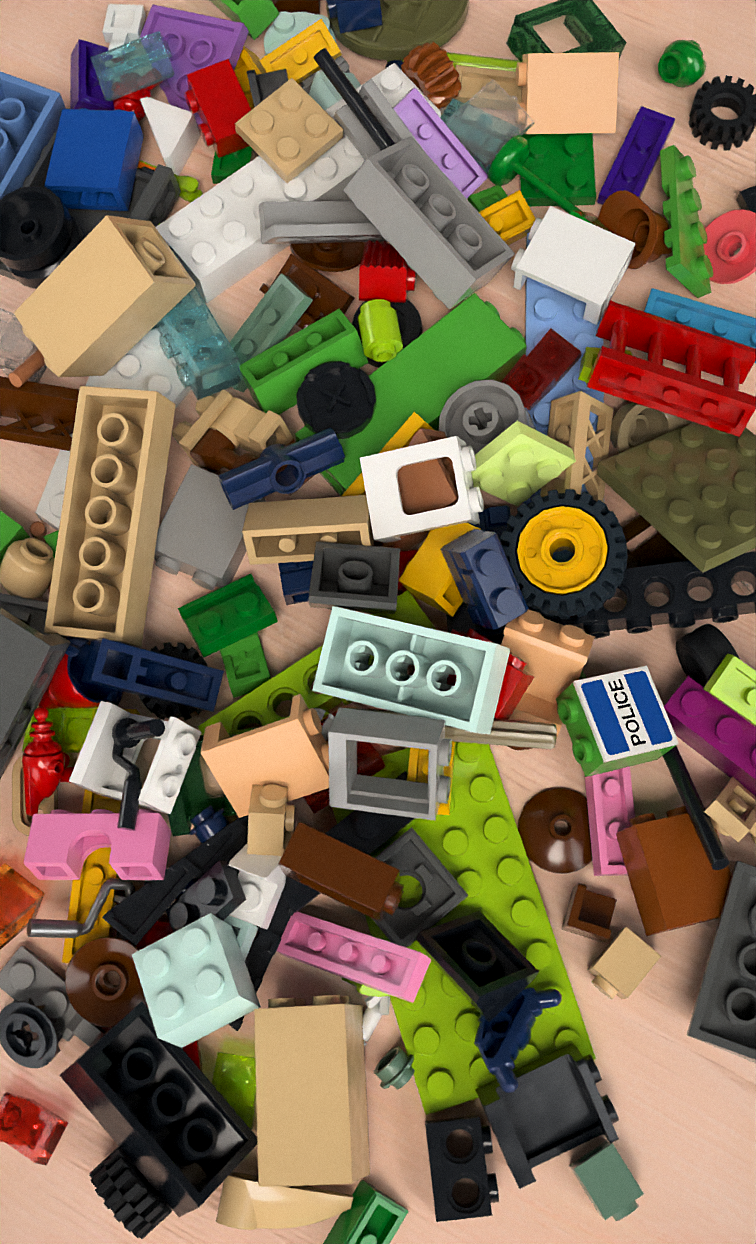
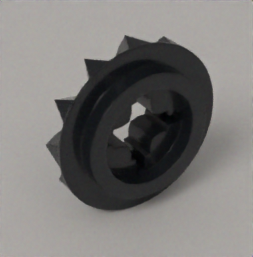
M31 998L22 1001L14 1000L0 1012V1043L10 1058L24 1067L41 1068L49 1064L60 1052L58 1043L63 1035L54 1028L58 1018H49L46 1015V1004L35 1006ZM29 1024L30 1030L37 1033L38 1037L33 1039L32 1032L25 1030L24 1027Z

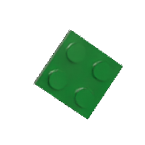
M592 133L518 134L525 138L530 145L529 156L524 164L526 169L573 205H595L596 185ZM519 176V190L529 207L558 206Z

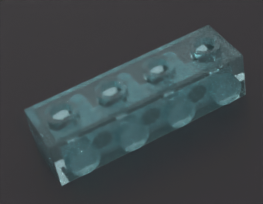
M194 287L151 330L157 329L160 334L159 342L167 359L174 358L177 364L176 372L183 387H190L197 400L220 392L222 389L224 390L239 384L240 364L239 358L198 290Z

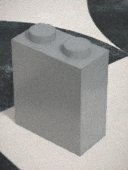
M191 464L158 528L154 555L155 564L160 569L173 575H177L181 571L193 576V582L209 590H214L215 586L222 588L230 584L247 552L242 529L249 504L233 510L223 492L219 476ZM262 497L251 503L266 502L265 497Z

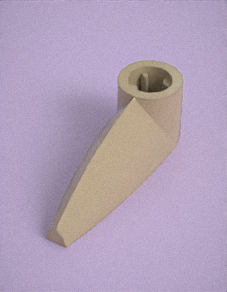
M231 1172L223 1181L216 1222L227 1227L242 1230L302 1227L327 1220L351 1209L353 1195L307 1185L259 1187L258 1176Z

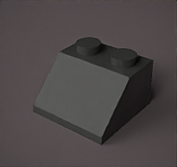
M316 541L308 603L310 607L332 610V606L353 611L395 614L400 549Z

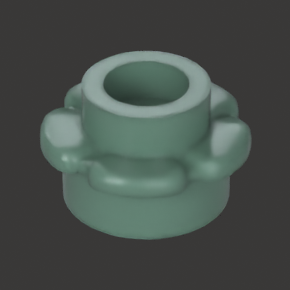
M399 1046L390 1050L380 1060L374 1070V1074L382 1081L380 1086L383 1089L389 1088L390 1085H393L396 1089L403 1087L415 1072L411 1067L414 1056L412 1054L408 1056Z

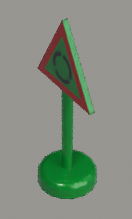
M516 135L510 139L496 155L488 171L489 181L496 186L508 184L518 174L570 215L614 233L593 213L581 211L524 167L529 156L530 145L521 135Z

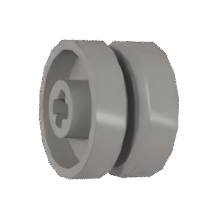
M495 380L474 381L459 388L446 401L439 417V431H443L447 438L459 437L466 442V446H472L474 454H477L516 421L535 430L536 428L519 394L507 384Z

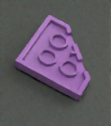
M152 4L140 39L152 61V68L157 69L163 77V82L159 85L165 92L169 104L190 111L184 96V92L189 90L186 75L229 59L234 70L249 30L244 23ZM195 113L194 116L198 126L202 124L199 114Z

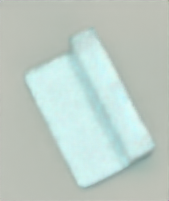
M160 31L91 57L103 95L107 101L115 100L174 76V70L169 59L172 57L167 41Z

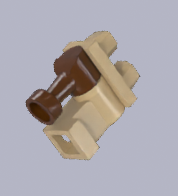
M223 389L217 396L204 392L196 402L195 410L200 417L194 425L187 421L180 422L172 431V436L183 448L193 464L200 468L204 467L212 473L219 471L222 467L232 470L258 459L263 450L267 448L265 443L272 434L277 436L275 444L288 446L294 438L280 415L270 410L264 413L239 398H233L231 393ZM240 447L249 453L239 456L234 451Z

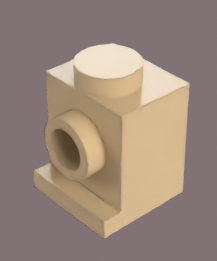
M275 784L252 785L248 812L247 854L283 855L295 827V805H287L288 787Z

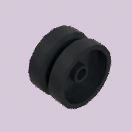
M30 186L19 188L5 195L0 200V260L22 285L37 289L81 243L85 236L82 228L69 214L68 209L57 195L50 189Z

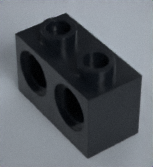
M478 1115L425 1121L436 1222L492 1216L491 1203L499 1202L496 1174H487L485 1154L493 1153L490 1126L481 1125ZM457 1129L467 1131L472 1137L471 1149L462 1156L453 1155L446 1147L448 1135ZM462 1178L472 1179L478 1185L477 1197L468 1204H461L452 1196L454 1184Z

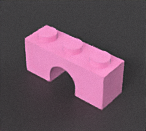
M61 809L52 810L50 814H33L23 863L38 880H80L85 859L93 851L108 847L111 848L109 864L122 880H164L171 830L160 813L148 809H138L135 830L118 829L119 813L105 809L93 810L91 814H74Z

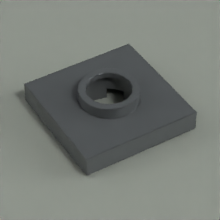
M412 827L375 857L399 869L400 877L407 875L414 877L422 887V896L416 905L409 908L397 906L393 916L385 912L381 922L372 918L391 943L408 948L416 941L419 932L432 928L468 897V894Z

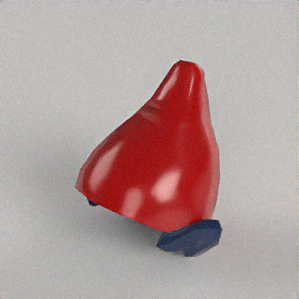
M76 637L65 638L71 643L38 706L45 707L48 711L55 708L92 709L99 707L101 701L118 706L123 696L122 691L81 681L90 644H87L89 640Z

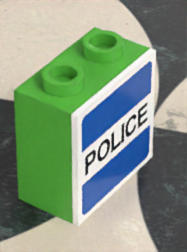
M647 666L576 680L556 698L559 718L566 725L573 743L574 757L581 764L585 777L658 760L679 744Z

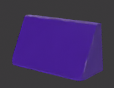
M79 39L71 53L70 109L86 108L90 110L113 111V55H109V48Z

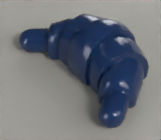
M531 987L525 988L490 1022L480 1015L478 1020L480 1024L474 1044L479 1048L488 1071L495 1075L503 1091L512 1093L517 1089L518 1080L513 1071L515 1068L514 1061L518 1057L519 1051H523L530 1041L531 1028L536 1021L535 1017L543 1014V1009L556 1007L560 1004L562 996L558 990L545 989L536 991Z

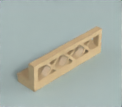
M582 391L551 401L547 436L572 448L576 462L565 469L558 477L541 488V497L547 496L548 491L556 489L558 493H565V489L575 490L576 494L581 495L582 485L584 484L594 500H601L604 503L605 482L597 475L598 463L607 459L609 454L613 415L612 407ZM590 412L598 415L596 432L589 420ZM587 446L594 458L592 469H590L585 458ZM566 546L560 547L557 550H555V552L568 550L572 553H575V551L572 548Z

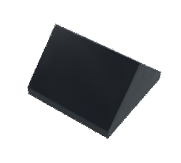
M480 911L421 931L416 937L417 942L427 956L431 958V961L488 1022L536 978L539 972Z

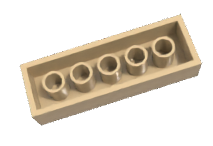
M80 386L44 633L46 634L58 633L64 638L76 637L89 641L104 638L126 645L142 647L176 405L158 391Z

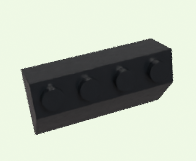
M140 1002L59 1075L178 1217L199 1208L257 1145V1136L186 1052L181 1047L157 1037L149 1009L143 1002Z

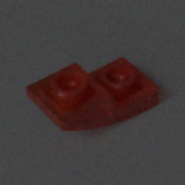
M550 328L528 356L524 354L501 383L507 384L519 394L524 406L530 411L581 358L582 353Z

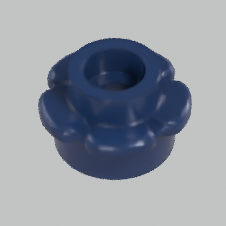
M210 805L190 820L194 825V828L189 831L190 836L195 834L202 844L227 826L229 821L223 815L224 808L215 811Z

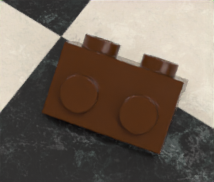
M290 254L275 278L276 280L281 273L290 277L313 299L296 322L300 329L308 327L337 309H340L345 314L355 297L317 270L300 262L293 254ZM263 283L259 290L266 294L271 286Z

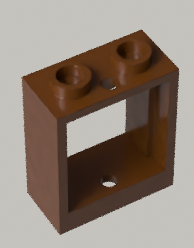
M301 822L298 823L278 863L285 876L381 922L385 912L393 916L404 893V885L399 883V869Z

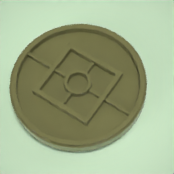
M327 0L326 10L330 27L336 38L348 49L373 59L403 60V58L409 55L411 50L419 45L422 46L426 42L429 44L434 42L441 47L455 36L467 17L469 0H380L383 25L341 34L337 18L330 19Z

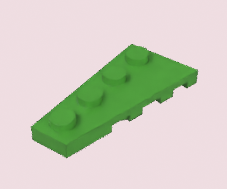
M672 145L660 151L662 188L670 198L663 202V214L671 226V229L664 231L665 245L668 248L671 247L673 256L665 258L666 270L693 295L699 298L712 293L709 278L713 277V268L704 251L703 244L707 243L708 239L706 230L699 221L698 211L702 209L701 199L693 187L692 178L696 177V169L689 155L684 156L675 145Z

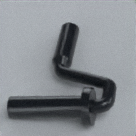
M124 718L117 721L113 726L112 737L114 745L112 758L118 765L129 772V776L124 781L118 829L135 830L139 807L138 799L142 788L140 770L134 763L123 756L124 748L136 746L141 739L161 736L165 731V725L160 719L137 722L132 718Z

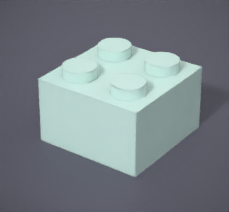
M211 913L132 954L157 1037L163 1041L183 1048L261 1007L233 927Z

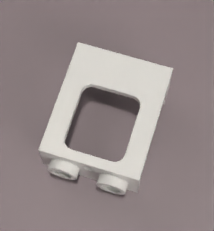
M453 436L360 458L374 540L389 543L401 540L400 536L467 522L474 525L480 524L478 512H483L484 510L483 498L479 487L473 486L471 471L476 470L475 454L472 446H466V442L459 437ZM449 457L453 463L458 502L450 507L407 515L403 510L397 476L398 470L406 465Z
M101 701L69 782L97 795L121 801L124 781L129 776V772L118 765L112 758L114 745L112 737L113 726L117 721L124 718H132L137 722L154 718L132 714L112 703ZM170 716L169 721H163L165 725L164 733L159 737H153V739L161 740L138 799L139 806L171 814L201 735V731ZM141 739L132 748H124L123 756L135 764L146 739Z

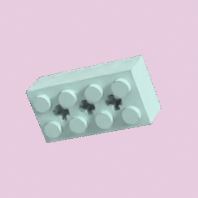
M332 606L312 691L408 716L445 720V725L474 733L490 734L511 649L495 643ZM370 655L374 656L373 665H368ZM409 665H415L413 675L407 674ZM449 675L457 676L455 685L447 684Z

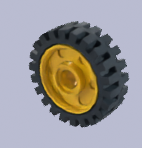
M556 489L548 491L547 496L541 497L538 494L532 497L530 504L526 505L523 503L517 508L518 513L515 517L511 515L507 521V529L502 532L500 539L502 548L528 608L542 613L543 616L550 618L559 616L560 619H570V616L574 615L582 617L588 615L587 612L592 609L598 610L603 606V602L607 599L610 600L614 596L617 587L622 583L626 570L627 544L618 518L613 511L610 512L605 503L601 500H594L592 495L585 492L579 495L576 494L575 490L565 489V493H558ZM560 547H570L575 551L573 557L567 562L562 563L552 559L553 553Z

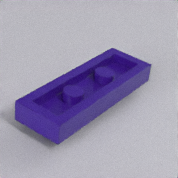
M643 106L640 107L603 184L597 203L603 205L608 196L622 190H628L639 198L641 197L659 159L660 151L663 150L673 129L675 118Z

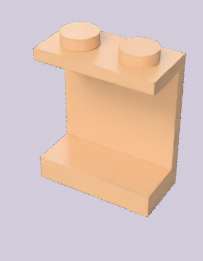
M619 52L523 54L522 62H517L516 85L522 86V101L516 103L515 123L516 126H521V133H616Z
M527 610V612L506 624L501 646L511 649L510 653L524 660L527 665L523 670L534 676V679L508 720L553 723L556 725L558 737L562 721L558 715L556 698L574 681L579 680L595 637L586 634L579 627L562 625L545 619L538 612Z
M301 694L292 697L290 717L230 737L222 722L205 727L200 753L239 818L248 815L252 785L275 784L288 787L287 802L329 788L328 742H326L321 733L322 725L314 708L308 709Z

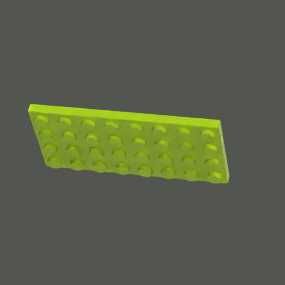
M455 742L450 815H437L435 821L416 818L370 854V856L375 858L412 827L468 894L465 900L433 927L480 911L539 971L536 978L526 988L531 987L536 991L556 989L561 993L562 1000L558 1006L543 1009V1014L535 1017L536 1021L531 1028L530 1041L523 1051H519V1055L514 1061L515 1068L513 1071L572 1043L583 1057L590 1054L593 1060H595L596 1057L490 746L489 744ZM410 748L357 764V774L395 779L404 771L408 773ZM332 807L337 824L354 811ZM408 875L401 876L399 883L404 885V893L398 906L409 908L420 901L422 887L414 877ZM365 915L371 936L390 942L372 918ZM417 940L408 947L427 956ZM431 961L413 1003L390 996L407 1055L410 1056L412 1054L414 1056L411 1067L415 1070L413 1075L426 1115L477 1099L478 1096L475 1089L496 1080L495 1075L488 1071L479 1048L474 1044L480 1024L478 1021L481 1015L480 1012Z

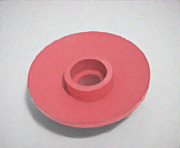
M739 209L718 216L705 229L708 241L703 244L704 251L713 268V277L709 278V280L718 284H732L747 278L756 271V213ZM741 248V250L736 255H734L735 251Z

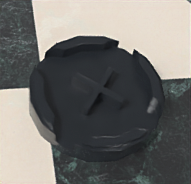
M341 361L328 362L313 368L304 377L305 380L298 388L296 394L298 413L306 428L314 434L331 427L338 439H346L362 432L371 422L376 409L375 388L367 373L360 368L358 370L350 367L349 363Z

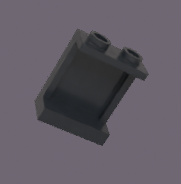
M573 1043L515 1070L514 1073L518 1080V1087L512 1093L503 1091L497 1079L475 1089L519 1189L536 1182L531 1168L600 1135H605L610 1143L619 1140L613 1127V1123L619 1121L616 1110L607 1095L600 1096L595 1084L602 1081L599 1070L591 1055L583 1057Z

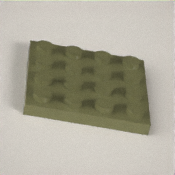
M693 422L598 463L597 475L702 573L756 548V435L746 427L741 436L738 437Z

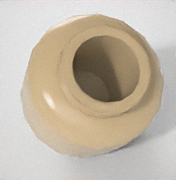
M27 538L14 541L7 548L0 562V584L10 595L33 599L41 597L47 591L52 580L55 559L50 546L39 539Z

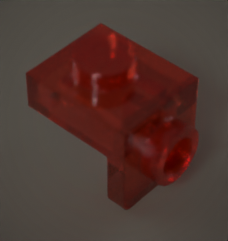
M6 1092L0 1100V1142L7 1143L34 1163L47 1166L69 1122L33 1099Z

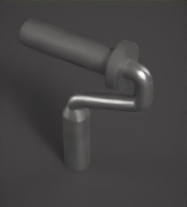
M108 879L101 886L84 924L76 920L29 919L27 923V936L76 938L80 935L88 934L94 927L110 890L125 891L124 894L114 895V902L120 903L135 892V887L129 880ZM117 931L116 937L129 941Z

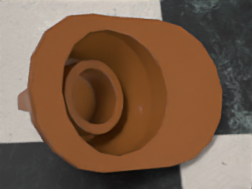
M628 190L616 191L608 196L601 207L598 218L616 235L635 243L628 269H639L646 263L656 261L662 254H670L672 252L671 247L668 248L665 245L664 231L669 229V224L663 215L652 210L637 195Z

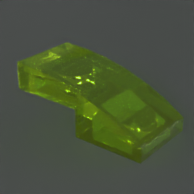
M47 709L49 715L46 721L53 722L50 730L55 731V735L51 736L52 739L62 746L64 752L80 753L97 709ZM34 715L25 730L22 752H24L27 744L33 741V737H29V732L35 730L31 727V723L37 722Z
M217 1052L212 1084L248 1127L253 1130L256 1111L255 1058Z

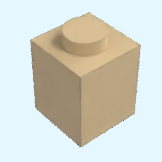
M624 927L619 930L589 967L588 971L595 976L592 984L610 999H613L616 995L621 999H626L660 959L661 955L628 927Z

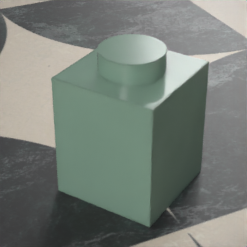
M606 1140L569 1165L595 1209L604 1220L613 1216L615 1221L621 1220L638 1208L635 1200L644 1195L613 1143Z

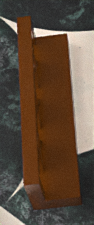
M0 376V418L3 416L18 420L6 426L0 425V439L70 451L72 443L70 434L74 430L79 389L26 381L21 387H16L11 384L9 378ZM42 424H49L55 426V428H52L45 432L34 431L32 429Z

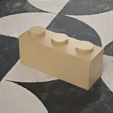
M366 495L249 503L242 529L250 565L313 561L316 541L374 546Z

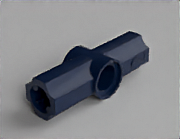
M330 427L288 446L278 443L272 444L263 450L258 459L218 476L223 492L231 508L235 510L276 491L282 494L293 493L300 489L306 478L343 463L345 455L336 433ZM288 464L283 471L276 473L281 466Z

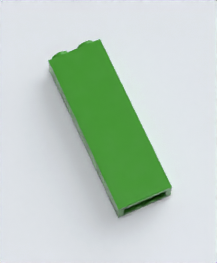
M475 293L398 352L394 359L387 361L369 375L374 385L376 396V409L373 418L362 432L350 438L338 439L345 455L344 462L320 472L321 476L342 496L362 473L360 458L378 454L414 412L434 430L439 431V417L446 401L459 388L480 380L502 382L524 364L527 345L523 335L516 328H509L500 319L497 309L490 302H483ZM304 426L295 433L296 442L314 435V433Z

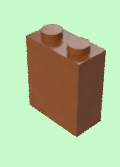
M685 806L667 811V818L656 820L654 813L629 819L631 827L616 833L646 937L719 919L732 877L729 867L727 866L721 870L712 869Z

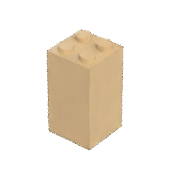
M106 215L19 306L14 315L21 323L24 335L34 342L44 356L46 366L58 378L104 376L196 284L151 221Z
M340 995L313 996V1006H306V999H268V1008L254 1009L259 1187L353 1184L370 1175L362 1005L350 1004L349 996Z

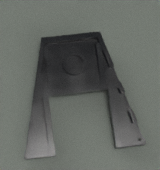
M248 815L241 818L238 817L166 869L164 880H151L105 913L102 918L136 946L193 877L199 880L219 860L230 862L248 843ZM235 869L238 876L240 870ZM280 896L268 929L258 927L259 933L254 938L245 960L256 993L273 954L275 955L282 940L281 936L291 915L293 916L294 911L282 896ZM244 1016L229 1023V1025L238 1031L243 1023Z

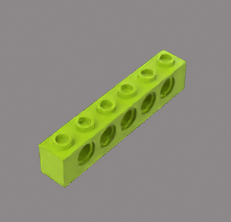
M408 590L397 596L395 614H370L436 630ZM322 645L200 724L198 728L204 736L205 727L222 722L230 737L239 735L247 724L258 723L261 726H265L288 718L277 715L276 708L283 701H292V697L301 694L308 709L320 708L326 711L321 719V723L330 714V709L341 702L344 705H348L354 701L326 694H316L310 690L311 684L315 681L323 648ZM370 655L368 665H373L374 656Z

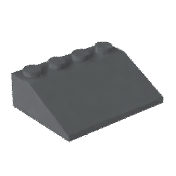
M736 861L686 1036L753 1063H756V867Z

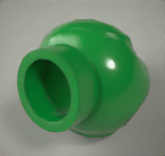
M694 40L673 41L666 47L658 63V71L661 78L665 82L683 88L696 83L706 70L703 52L700 45Z

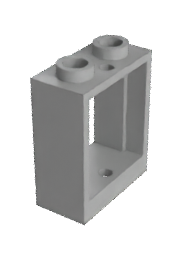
M348 708L338 709L328 731L329 807L435 821L440 803H448L451 788V777L444 776V766H449L452 753V739L445 738V720ZM357 741L429 750L428 783L358 775Z

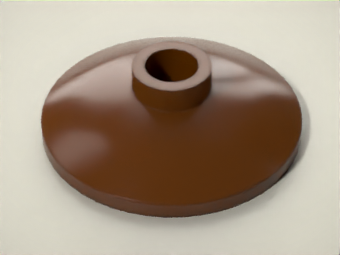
M363 242L290 244L291 252L300 262L311 268L327 272H342L357 267L361 263L365 248Z
M557 788L539 793L526 804L519 818L518 831L527 857L532 863L551 873L567 874L584 868L592 861L586 797L569 789ZM558 821L566 822L570 828L569 834L566 836L558 835L554 830L555 823Z
M101 937L83 945L70 960L65 977L67 996L75 1011L88 1022L102 1027H113L140 1002L147 1006L132 954L140 949L134 944L118 937ZM109 971H115L119 974V985H113L108 981Z

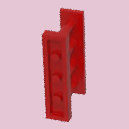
M609 301L595 336L609 340L610 346L609 348L601 347L588 376L586 387L740 437L756 409V396L739 391V383H744L756 361V348ZM626 346L648 353L647 360L626 354ZM667 359L685 365V373L663 366V360ZM701 371L723 378V385L702 379Z

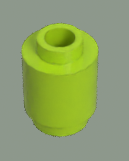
M375 299L364 303L360 307V314L358 316L364 355L376 362L390 361L403 348L396 310L391 307L389 301L384 299Z

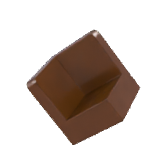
M578 883L572 890L561 930L604 943L610 940L612 930H609L617 899L586 890L587 885Z

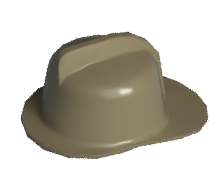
M632 402L622 406L614 415L610 439L612 445L621 453L693 422Z

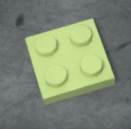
M516 421L475 454L476 470L471 471L473 486L479 487L480 490L515 506H519L575 463L576 459L572 448Z

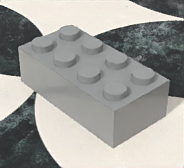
M411 136L368 157L343 190L354 202L356 208L365 214L380 231L381 236L405 259L407 265L422 278L433 291L436 298L442 301L449 310L489 283L515 254Z

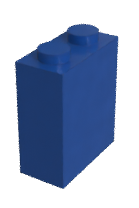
M86 108L62 109L44 186L57 195L66 208L128 211L144 138L134 111L120 109L106 111Z

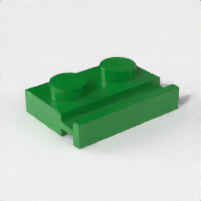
M251 574L178 608L183 622L186 624L203 657L211 655L278 622L275 611L260 587L256 585Z

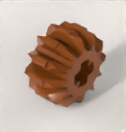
M426 42L422 46L419 45L403 58V64L401 65L403 73L438 109L441 107L445 108L452 103L453 99L459 95V90L462 89L461 82L458 79L459 72L453 65L454 61L450 60L444 49L441 50L436 43L429 44Z

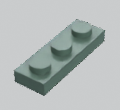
M281 273L213 364V367L235 390L244 393L247 385L238 366L283 341L313 299L290 277Z

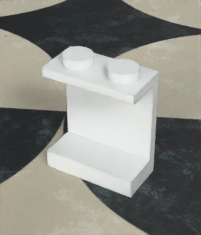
M550 206L544 218H537L533 223L528 236V240L531 241L526 250L520 248L511 266V270L515 271L513 287L521 290L527 277L574 297L586 303L583 319L597 325L630 264L635 243Z

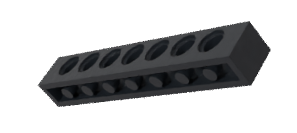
M756 551L744 553L704 573L690 560L626 568L622 583L617 587L616 593L613 596L621 598L626 602V606L621 611L610 612L604 608L605 602H603L601 608L596 611L592 609L587 612L588 615L582 617H570V619H560L559 616H553V618L543 617L562 625L579 627L586 634L594 636V639L607 637L610 635V631L627 629L628 633L638 634L652 630V626L669 624L671 628H685L694 625L695 620L712 618L715 623L735 621L739 618L738 615L756 613ZM738 581H745L750 583L755 591L743 596L735 593L731 586ZM694 587H704L711 592V597L704 601H696L689 596L688 592ZM653 592L664 593L669 598L666 604L659 607L648 604L645 599ZM464 601L453 617L446 614L448 633L455 629L467 634L468 630L472 628L492 641L491 643L501 645L506 624L495 630L473 624L467 610L468 603H464Z

